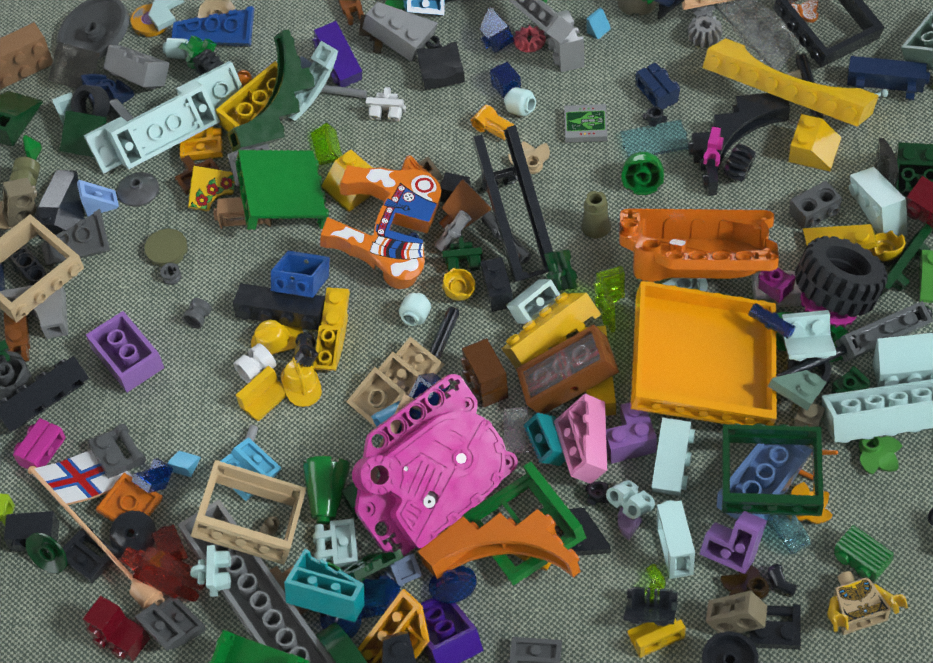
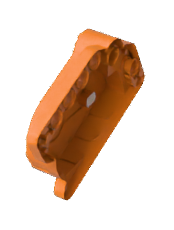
M630 208L620 212L619 243L621 246L634 252L633 273L637 279L654 282L667 278H740L759 271L776 270L779 262L778 245L769 240V228L774 225V213L768 210Z

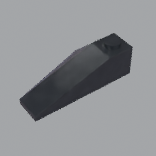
M56 170L38 206L35 219L54 235L66 231L76 225L78 221L85 219L77 185L79 180L77 170Z

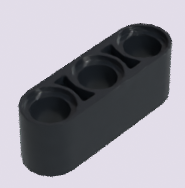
M25 245L8 257L13 268L28 285H34L47 275L44 267Z

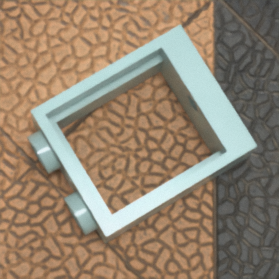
M668 500L658 504L657 531L669 579L694 575L695 550L682 501Z

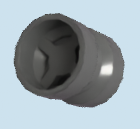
M193 298L189 305L190 309L185 311L182 319L189 326L200 329L205 322L204 318L209 316L212 311V307L203 299Z

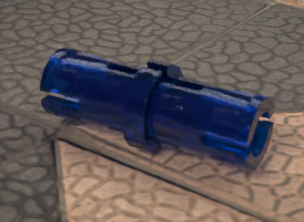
M757 303L749 311L748 316L764 324L768 330L772 329L787 339L792 336L796 329V326L780 318L778 313H772Z

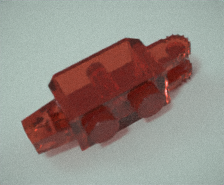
M127 547L120 559L122 563L129 566L135 572L132 576L133 578L175 599L177 596H180L191 602H196L199 594L192 588L202 590L205 587V584L200 585L197 583L198 578L191 576V567L187 563L155 547H148L146 552Z

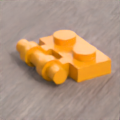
M209 127L180 143L181 162H183L182 158L187 155L192 160L223 157L222 128Z

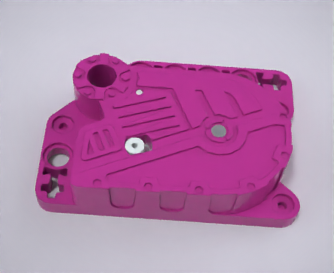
M457 374L444 376L372 430L366 437L363 458L355 464L352 471V480L358 488L355 512L382 551L392 549L388 541H385L384 544L382 540L387 538L392 543L400 545L397 549H401L403 556L415 547L423 548L436 538L441 531L458 521L468 510L485 500V497L498 487L501 480L517 468L518 459L516 455L506 451L503 439L492 426L493 424L476 414L477 400L464 380ZM448 380L457 382L455 384L456 390L449 389L445 393L441 390L450 385ZM431 392L439 395V403L435 406L431 405L428 401V396ZM413 406H417L421 410V415L417 420L412 419L409 415L410 408ZM394 420H398L402 424V430L398 434L393 433L390 429V425ZM376 434L381 435L383 438V445L380 448H375L371 443L372 437ZM374 467L378 468L380 472V478L377 483H374L370 477L371 470ZM379 522H384L387 526V531L382 536L375 532V526Z

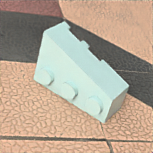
M875 167L851 174L849 191L876 232L886 233L892 230L896 236L901 234L903 236L908 235L906 198Z
M662 418L652 492L681 496L682 490L687 489L688 476H685L686 466L690 467L692 453L688 451L690 443H694L695 429H691V422Z

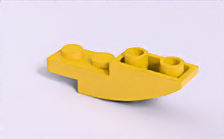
M330 287L326 289L322 323L319 326L316 343L318 356L313 364V368L316 370L336 371L348 322L349 289Z

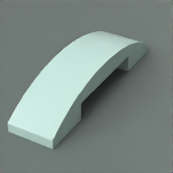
M323 41L320 42L311 56L314 62L309 69L314 77L315 87L305 93L295 95L299 101L300 112L289 117L294 121L317 98L335 64L338 51Z

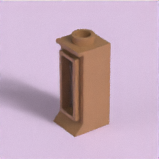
M241 197L217 200V208H214L215 221L218 220L220 229H223V226L246 225ZM258 219L257 224L265 223L271 227V219Z

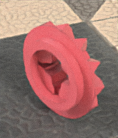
M529 25L528 28L521 27L520 31H515L513 40L515 47L520 51L534 52L544 46L546 36L543 30H539L538 26L532 28ZM529 35L532 36L530 42L527 40Z

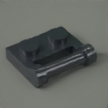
M83 528L62 547L67 557V565L91 584L114 563ZM99 538V540L119 560L122 552L116 547L112 548L106 542ZM89 541L105 554L104 557L101 559L82 543Z
M767 605L766 615L792 617V622L766 621L765 628L749 631V639L756 648L800 650L801 605Z

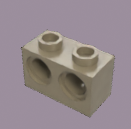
M28 178L3 182L2 212L9 227L17 225L30 214L34 217V213L37 212L34 198H37V191L34 185L31 186Z
M752 591L708 600L706 623L718 633L726 631L742 633L765 628L767 605Z

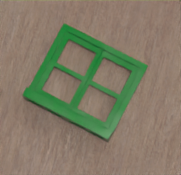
M531 461L523 466L525 475L462 515L470 523L473 521L481 528L484 525L481 519L503 506L518 525L521 521L507 502L529 489L543 506L540 511L544 515L549 514L564 533V536L560 539L566 549L569 550L586 539L582 525ZM506 554L491 556L512 586L549 563L539 558L530 557L515 567Z

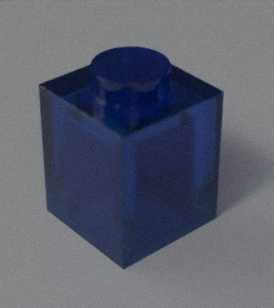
M508 61L490 70L491 84L503 98L512 88H521V77Z

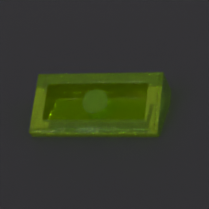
M326 122L311 133L319 165L334 163L335 160L342 156L337 132L334 127Z

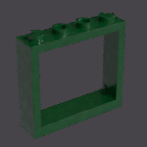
M735 423V425L723 424L722 513L742 514L746 511L750 514L822 516L824 494L821 427H808V425L789 426L786 424L778 426L764 424L741 425L739 423ZM730 443L812 445L814 495L730 493Z

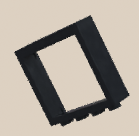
M776 0L773 7L777 16L786 24L787 29L795 35L800 45L807 50L812 60L814 59L820 68L878 40L884 30V25L863 0H838L863 32L827 49L791 5L798 0Z

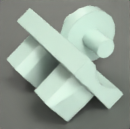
M214 545L207 546V564L205 565L204 559H199L198 565L191 568V576L198 578V584H205L206 578V587L210 589L211 597L218 596V590L231 588L229 572L218 573L219 568L231 567L230 552L216 551Z

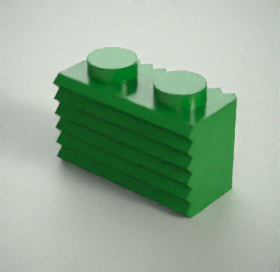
M852 525L840 538L834 550V555L840 563L850 565L861 578H869L874 583L892 563L894 556L891 550L855 525Z

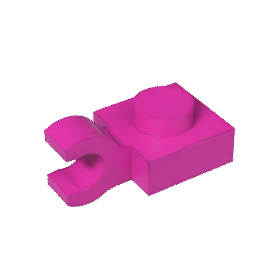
M712 127L708 148L704 153L703 163L705 165L709 159H714L715 166L717 167L720 164V154L717 151L722 150L724 137H720L721 128Z

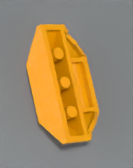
M405 589L401 590L358 647L367 663H381L383 637L406 630L410 637L415 659L419 656L430 641L422 605Z

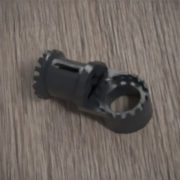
M306 332L304 334L300 333L295 340L297 346L294 350V358L297 360V363L300 362V365L303 364L304 367L305 365H307L306 367H311L318 356L317 351L314 349L316 340L313 334L309 332L308 334Z

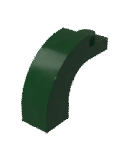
M336 622L315 634L334 663H367L350 637Z

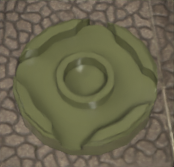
M169 228L153 233L147 239L144 246L146 257L150 263L157 264L159 267H163L167 263L178 264L184 259L183 256L188 251V243L183 233Z

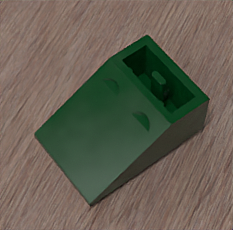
M11 91L1 94L0 143L13 147L43 101Z
M898 142L896 146L894 187L907 198L922 176L933 182V144Z

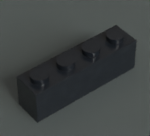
M241 283L233 300L235 317L262 322L275 320L284 326L319 330V326L322 323L325 296L315 295L312 298L274 292L269 287Z

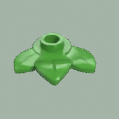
M890 436L860 439L859 450L862 452L860 457L861 466L871 475L878 468L887 472L897 471L899 464L894 453L902 448V444ZM867 445H873L875 448H870Z

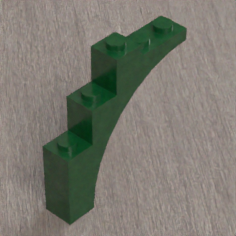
M289 29L273 36L277 50L278 69L276 83L268 102L253 120L227 132L233 152L277 142L284 138V126L280 119L292 117L299 113L300 105L295 95L305 93L315 87L314 77L309 67L301 68V59L297 55L294 46L295 41Z

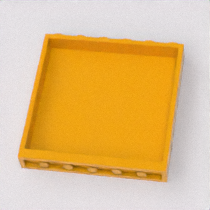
M641 281L636 293L631 409L721 424L735 425V423H739L741 425L764 424L773 426L777 419L776 391L769 388L768 385L771 379L776 377V303Z

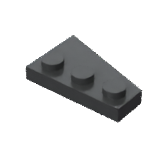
M100 209L93 212L94 214L78 221L76 225L66 231L55 235L77 253L80 258L110 251ZM48 242L41 244L47 266L59 264L66 260Z

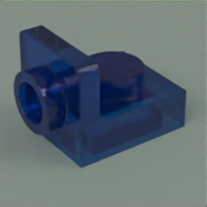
M155 458L149 470L134 473L132 482L147 493L166 489L173 468L159 458Z

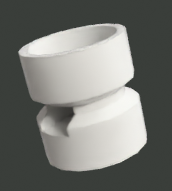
M260 343L248 351V356L242 355L233 363L236 371L247 384L267 366L274 369L277 365L271 353Z

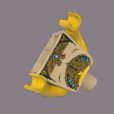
M846 571L837 577L841 586L835 588L834 596L829 600L827 617L833 624V631L837 632L838 627H841L842 633L845 635L888 621L890 608L893 609L894 614H898L900 612L899 607L907 609L908 605L904 595H893L877 584H873L869 578L855 581L851 571Z

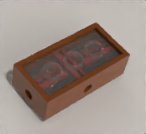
M594 324L516 368L526 404L536 413L546 414L619 373L607 336Z

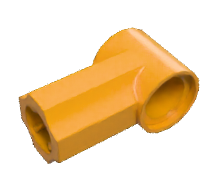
M484 105L470 120L472 126L479 132L488 131L503 140L506 139L503 130L514 126L513 123L498 116L497 112L489 105Z

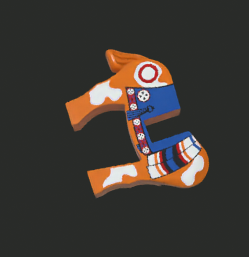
M411 155L405 158L401 170L361 168L347 165L340 184V194L345 196L354 194L371 195L384 201V204L378 214L373 235H368L327 217L321 233L320 246L341 250L349 256L363 260L373 269L377 266L383 271L385 282L393 288H409L416 282L417 277L424 268L423 240L391 231L390 228L392 224L427 234L439 208L441 197L439 182L419 165Z

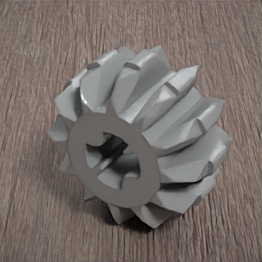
M699 14L698 18H692L688 26L689 41L694 43V46L701 45L702 48L704 46L711 47L712 44L718 43L719 39H721L722 25L721 21H717L716 16L710 18L708 14L706 17Z

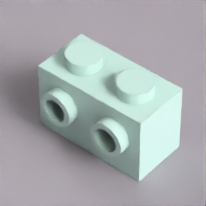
M538 279L506 306L518 324H526L530 320H535L539 317V312L543 308L553 305L556 302L555 298L560 293L551 279Z

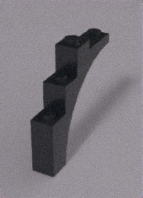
M770 93L736 96V104L732 105V113L715 114L714 123L710 124V132L692 133L691 142H688V154L693 155L694 163H699L700 171H704L705 175H702L703 188L707 187L708 196L717 195L719 167L725 155L734 144L758 128L772 123L789 121L790 104L788 100ZM712 127L721 128L720 137H724L722 150L717 151L720 154V164L718 167L715 166L714 159H709L706 165L703 163Z

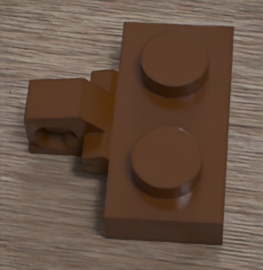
M187 155L182 158L185 170L177 175L175 180L187 196L190 193L193 166L220 169L211 157L195 164L191 157Z

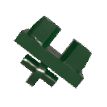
M459 236V243H451V250L442 251L443 262L446 263L448 272L452 268L459 269V262L462 261L468 262V271L480 270L481 260H483L482 247L473 248L472 242H464L463 236Z
M564 249L544 254L549 273L546 274L547 279L553 281L558 291L578 287L576 283L578 277L576 271L571 267L570 259L572 257L569 250Z

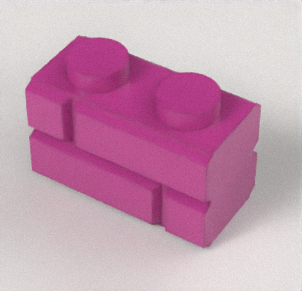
M39 418L35 424L28 428L27 436L24 440L17 443L14 448L13 456L17 463L26 469L30 466H35L36 468L46 466L66 439L62 428Z

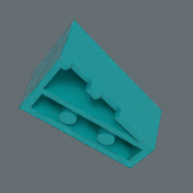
M307 549L303 550L284 582L286 603L355 622L365 605L363 583L341 570L337 572L328 566V562L323 559L319 561L314 558Z

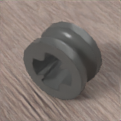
M167 263L160 270L164 283L168 285L176 284L181 280L182 275L179 266L175 263Z

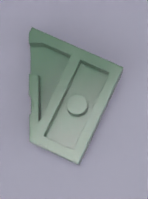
M804 370L774 377L771 379L768 387L808 410L827 382L822 380L817 374Z

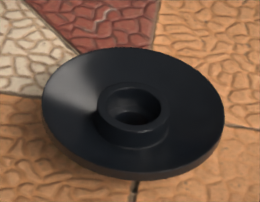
M128 511L119 515L112 523L109 533L112 547L119 549L122 552L121 556L126 558H139L147 554L154 546L157 537L155 523L147 514L140 511ZM133 529L135 532L134 536L129 538L127 532Z

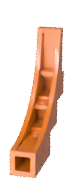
M538 509L518 525L513 519H507L501 513L481 528L472 521L470 523L462 516L417 551L423 565L437 579L452 569L472 560L504 554L527 555L545 560L560 567L573 578L581 572L578 564V555L571 548L568 550L564 547L562 540L556 534L554 528L556 523L549 514L544 515Z

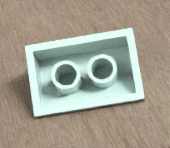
M933 333L877 339L872 363L877 386L883 387L933 379Z

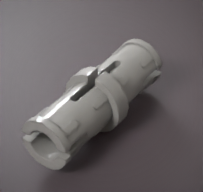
M460 210L455 219L446 225L444 233L435 242V246L440 251H446L451 243L461 236L460 232L471 220V217L466 212Z

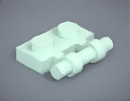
M354 518L330 521L331 530L324 531V525H315L313 543L316 544V552L314 553V558L319 561L323 559L326 562L333 560V564L339 568L349 567L358 561ZM327 541H332V549L326 550L325 543Z

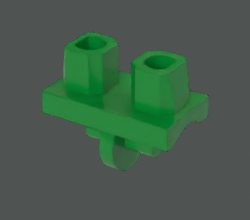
M191 35L188 44L181 43L179 49L188 52V56L185 59L187 66L191 69H197L193 65V58L205 49H211L213 52L217 44L210 39L205 38L203 41L197 36Z

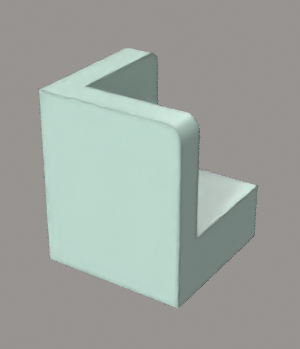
M71 92L52 99L63 125L66 110L72 111L71 99L73 95Z

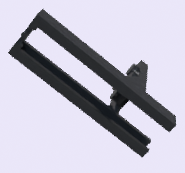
M516 125L503 130L514 167L493 172L482 134L472 138L482 172L476 180V186L478 190L483 189L484 192L488 193L514 283L549 273L544 254L553 251ZM518 180L544 269L532 273L523 272L498 184L504 183V186L516 183Z

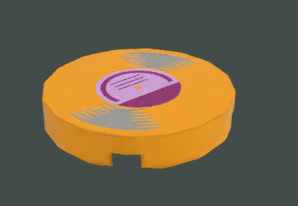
M153 4L143 5L132 13L130 20L136 34L153 37L158 36L167 29L166 27L158 31L150 20L149 12Z

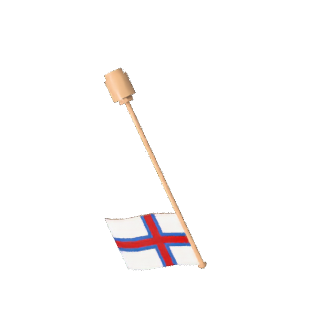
M92 450L59 463L38 468L30 466L28 468V473L33 474L132 581L129 594L144 610L153 603L159 606L165 601L163 593L148 577L135 579L68 506L108 493L123 473L133 477L128 471L108 479Z

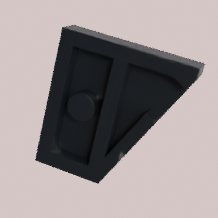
M585 508L569 509L582 525L586 535V539L571 549L578 556L611 553L610 544Z

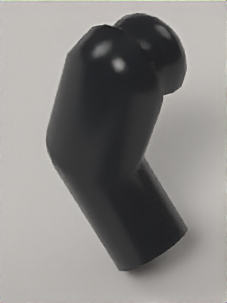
M780 564L771 565L767 572L771 587L794 597L798 585L785 580L784 569Z

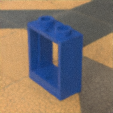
M287 251L271 270V291L313 298L329 278L330 257Z

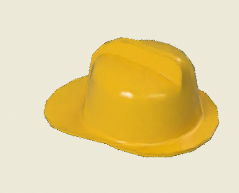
M266 320L260 323L254 331L251 347L253 348L260 343L271 355L288 351L297 346L295 342L298 334L303 333V330L300 327L281 325L275 320Z
M293 357L292 361L281 372V382L286 396L291 403L300 407H308L320 399L322 394L321 384L313 366L306 367L307 365H305L304 367L303 364L300 365V362L297 363V360Z

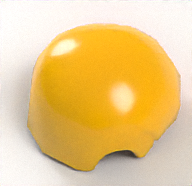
M890 230L889 232L875 235L878 247L870 249L873 256H877L880 261L892 262L901 256L906 244L903 234L896 236Z
M452 268L443 277V291L447 297L454 301L468 299L476 289L474 277L465 269Z

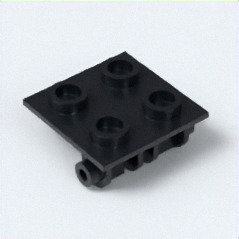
M633 586L632 589H627L628 602L623 617L624 621H630L633 624L650 622L659 626L674 624L678 606V592H673V589H660V600H658V588H655L653 600L650 599V588H647V599H645V587Z

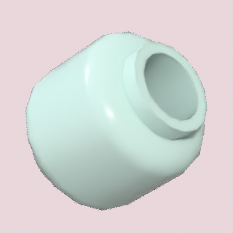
M515 87L506 94L504 103L509 113L527 116L535 109L536 99L532 91Z
M409 293L405 296L399 308V315L402 321L409 326L421 325L425 322L431 310V303L421 293Z

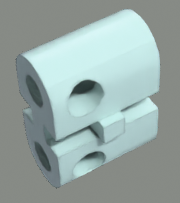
M625 480L609 488L606 492L607 500L616 508L623 506L622 513L631 519H636L650 512L655 506L652 496L644 490L638 493L639 487L630 480Z

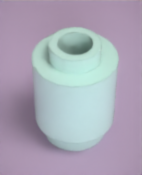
M168 38L163 43V53L166 54L167 58L186 59L188 52L179 49L181 43L188 44V39Z

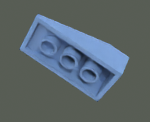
M757 444L730 477V493L785 494L812 454V449L805 445ZM722 489L717 495V508L722 510ZM726 513L736 520L742 515L739 513ZM753 514L765 520L771 516L769 514Z

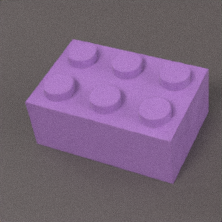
M124 311L86 334L93 352L126 392H129L164 369L157 350Z

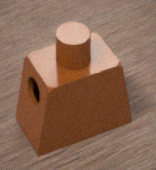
M462 179L443 205L442 209L447 215L439 224L445 228L461 210L471 217V220L463 228L465 229L492 208Z

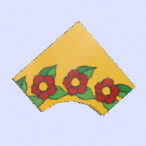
M193 166L188 208L209 211L211 204L216 198L223 195H232L235 182L233 173Z

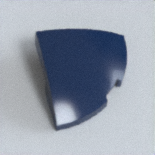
M102 74L81 75L83 85L101 87L106 91L109 100L118 99L123 104L134 97V92L130 87L118 79L115 83ZM90 94L88 100L94 110V98Z

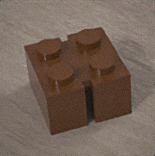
M483 339L462 348L463 358L460 359L464 369L462 375L467 384L471 383L473 387L471 391L476 400H480L483 408L509 398L506 371L488 339Z

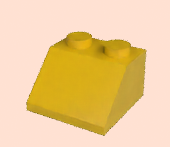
M801 114L790 145L789 162L831 172L841 136L822 118Z
M351 149L334 161L321 186L326 193L348 212L371 195L354 194L345 196L340 194V184L347 165L373 168Z

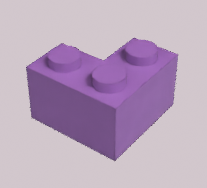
M631 402L620 405L622 426L606 429V450L611 464L656 453L657 437L648 412L631 409Z
M744 511L735 522L733 529L715 522L705 534L699 554L745 574L754 562L767 520Z

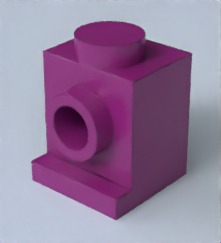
M779 267L773 271H761L758 275V289L780 303L794 290L796 277L793 274L790 276Z

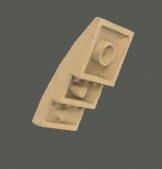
M410 336L397 353L392 351L379 369L376 367L372 369L346 402L376 427L371 418L373 414L401 401L404 394L415 398L445 364Z

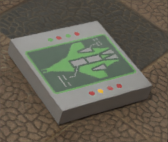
M606 104L564 106L565 143L607 141Z

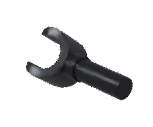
M437 36L430 38L435 45L429 41L425 44L428 49L443 47Z

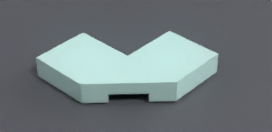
M154 0L149 12V18L158 31L176 22L175 17L169 10L184 3V0Z

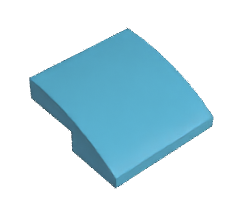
M249 437L234 447L231 454L221 460V462L273 478L282 469ZM232 488L245 501L254 495Z

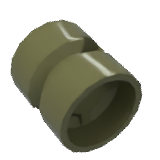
M29 157L16 158L9 181L28 178L31 186L34 185L36 188L41 168L40 164Z

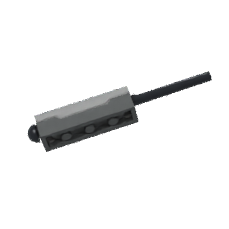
M923 301L845 334L835 341L837 348H835L836 355L824 359L814 357L777 373L776 377L810 370L841 355L845 362L874 350L879 338L906 336L924 328L933 322V311Z

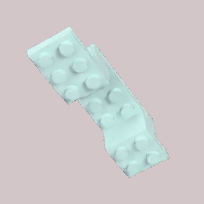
M228 61L177 87L178 96L129 121L119 117L84 135L102 173H106L121 164L131 169L219 123L220 120L216 114V109L243 88L233 63Z

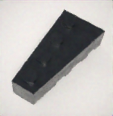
M74 355L68 360L64 358L59 361L49 373L45 371L34 378L36 381L30 386L27 384L21 386L15 391L17 394L12 398L5 397L0 400V421L9 434L88 381V375Z

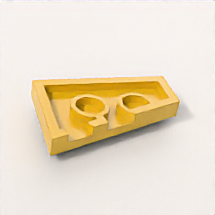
M871 224L803 228L806 245L818 237L828 236L830 238L835 236L839 239H848L854 244L858 243L864 249L869 250L878 247Z

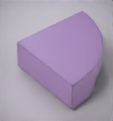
M621 507L618 512V528L621 534L630 540L641 524L642 518H629L622 513L624 508Z

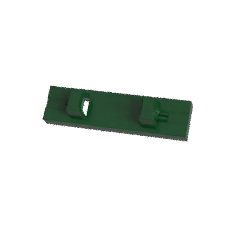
M927 223L916 232L901 256L896 259L888 270L887 284L880 297L891 286L899 292L902 291L910 281L901 272L913 256L920 260L922 250H931L924 243L933 230Z

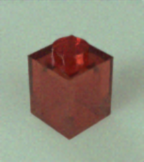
M174 524L161 527L158 531L152 533L166 567L188 558Z

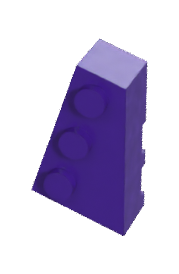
M334 21L315 29L314 38H312L315 50L320 42L323 41L338 51L335 64L330 73L333 83H336L339 87H347L361 81L362 69L337 22Z

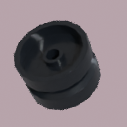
M731 631L717 633L711 637L705 644L702 654V663H758L759 654L754 643L741 633Z

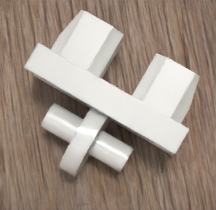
M385 87L384 93L377 92V98L366 97L371 120H381L382 111H388V119L399 122L402 112H406L404 100L398 99V94L391 93L390 87Z

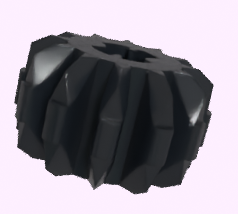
M737 144L727 160L724 174L735 181L742 182L745 180L755 160V151L746 145Z

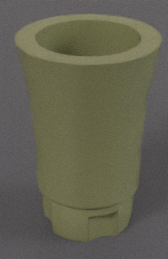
M589 192L584 202L581 229L590 238H602L611 230L608 202L603 192Z

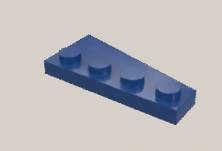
M253 6L239 11L235 9L224 14L217 15L216 13L200 19L196 17L173 22L172 38L188 39L189 41L192 35L197 36L203 41L205 38L210 39L217 45L251 46L255 9Z

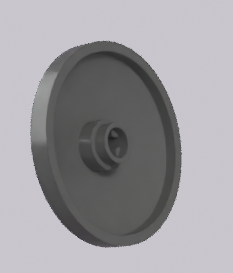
M86 0L78 5L65 18L58 31L57 46L60 53L68 61L75 64L91 63L106 56L108 46L118 45L126 34L129 26V12L120 0Z

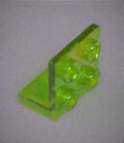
M622 266L596 273V282L593 283L596 293L594 296L597 309L601 308L602 322L604 326L609 327L611 333L615 332L614 302L625 298V272Z

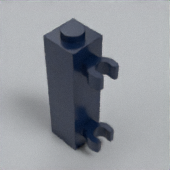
M850 56L847 85L861 89L869 87L906 91L905 100L914 101L915 93H923L924 85H929L930 72H926L927 63Z

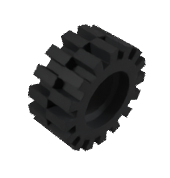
M205 49L193 58V65L197 68L196 71L200 73V76L224 64L223 61H220V57L216 56V53L212 52L211 49Z

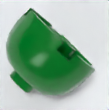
M640 151L632 154L625 160L622 166L621 181L627 190L628 188L632 190L634 194L649 195L655 193L657 188L663 184L664 167L661 160L654 154Z

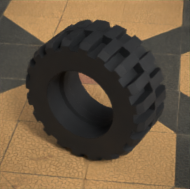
M828 236L818 237L808 243L795 269L796 284L800 291L805 293V297L813 300L817 306L826 308L829 312H837L838 315H849V317L862 316L872 311L888 280L884 264H881L880 259L877 256H873L871 251L862 248L858 243L854 244L848 239H839L835 236L830 238Z

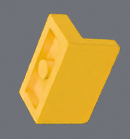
M267 366L236 394L239 407L256 421H260L286 397L282 383L278 381L275 370L270 366Z
M675 619L674 624L667 626L646 622L628 630L627 635L639 657L642 658L684 639L686 627L681 619L678 621Z

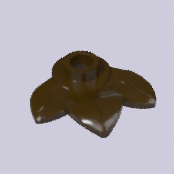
M752 565L745 574L738 571V574L724 575L720 579L723 587L730 591L729 595L752 591L762 600L769 593L767 581L760 577V571Z

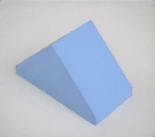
M78 180L77 185L80 199L87 216L94 214L93 212L98 209L103 213L119 207L115 190Z

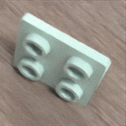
M829 310L782 314L783 341L790 360L802 361L813 357L824 359L836 355V349L830 332Z

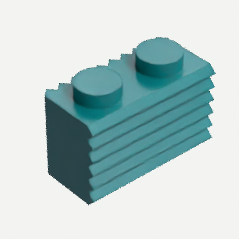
M536 413L523 426V428H526L525 432H527V436L531 440L530 443H532L534 451H536L535 455H538L537 459H539L540 463L561 466L566 460L554 424L556 417L549 416V414Z

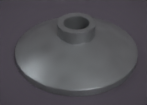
M133 173L120 182L117 194L125 205L132 207L144 206L156 198L159 192V183L149 173Z

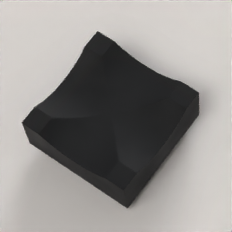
M452 42L435 49H417L418 62L425 90L465 82L457 42Z

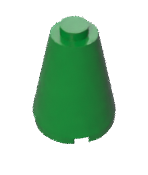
M330 456L309 457L306 462L303 461V471L311 518L316 520L317 524H330V521L335 520L342 498L341 490L345 488L350 471V462L339 458V462L331 461Z

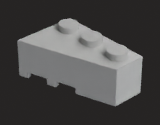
M377 2L366 14L362 28L412 62L417 56V49L424 48L426 42L430 41V38L434 36L438 23Z
M569 10L557 12L574 27L573 24L575 23ZM578 27L572 29L562 44L544 31V35L549 37L547 38L549 50L554 51L552 54L554 64L559 66L561 72L585 67L584 39L582 36H577V33H579Z
M109 45L104 69L110 71L111 75L123 77L142 87L156 89V86L165 85L170 63L121 45Z

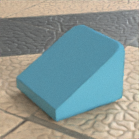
M602 8L597 9L587 18V33L596 39L601 38L611 29Z
M178 451L169 460L167 465L170 472L192 477L200 461V456Z

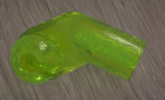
M651 564L646 568V572L651 579L647 588L651 589L650 599H654L655 588H658V596H660V589H665L666 580L657 565Z

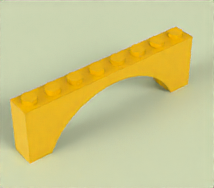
M727 38L708 48L702 67L856 127L873 114L879 96L861 88L831 87L784 74L758 61L746 50L743 44Z

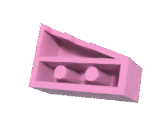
M584 394L554 421L570 476L591 484L607 471L605 402Z

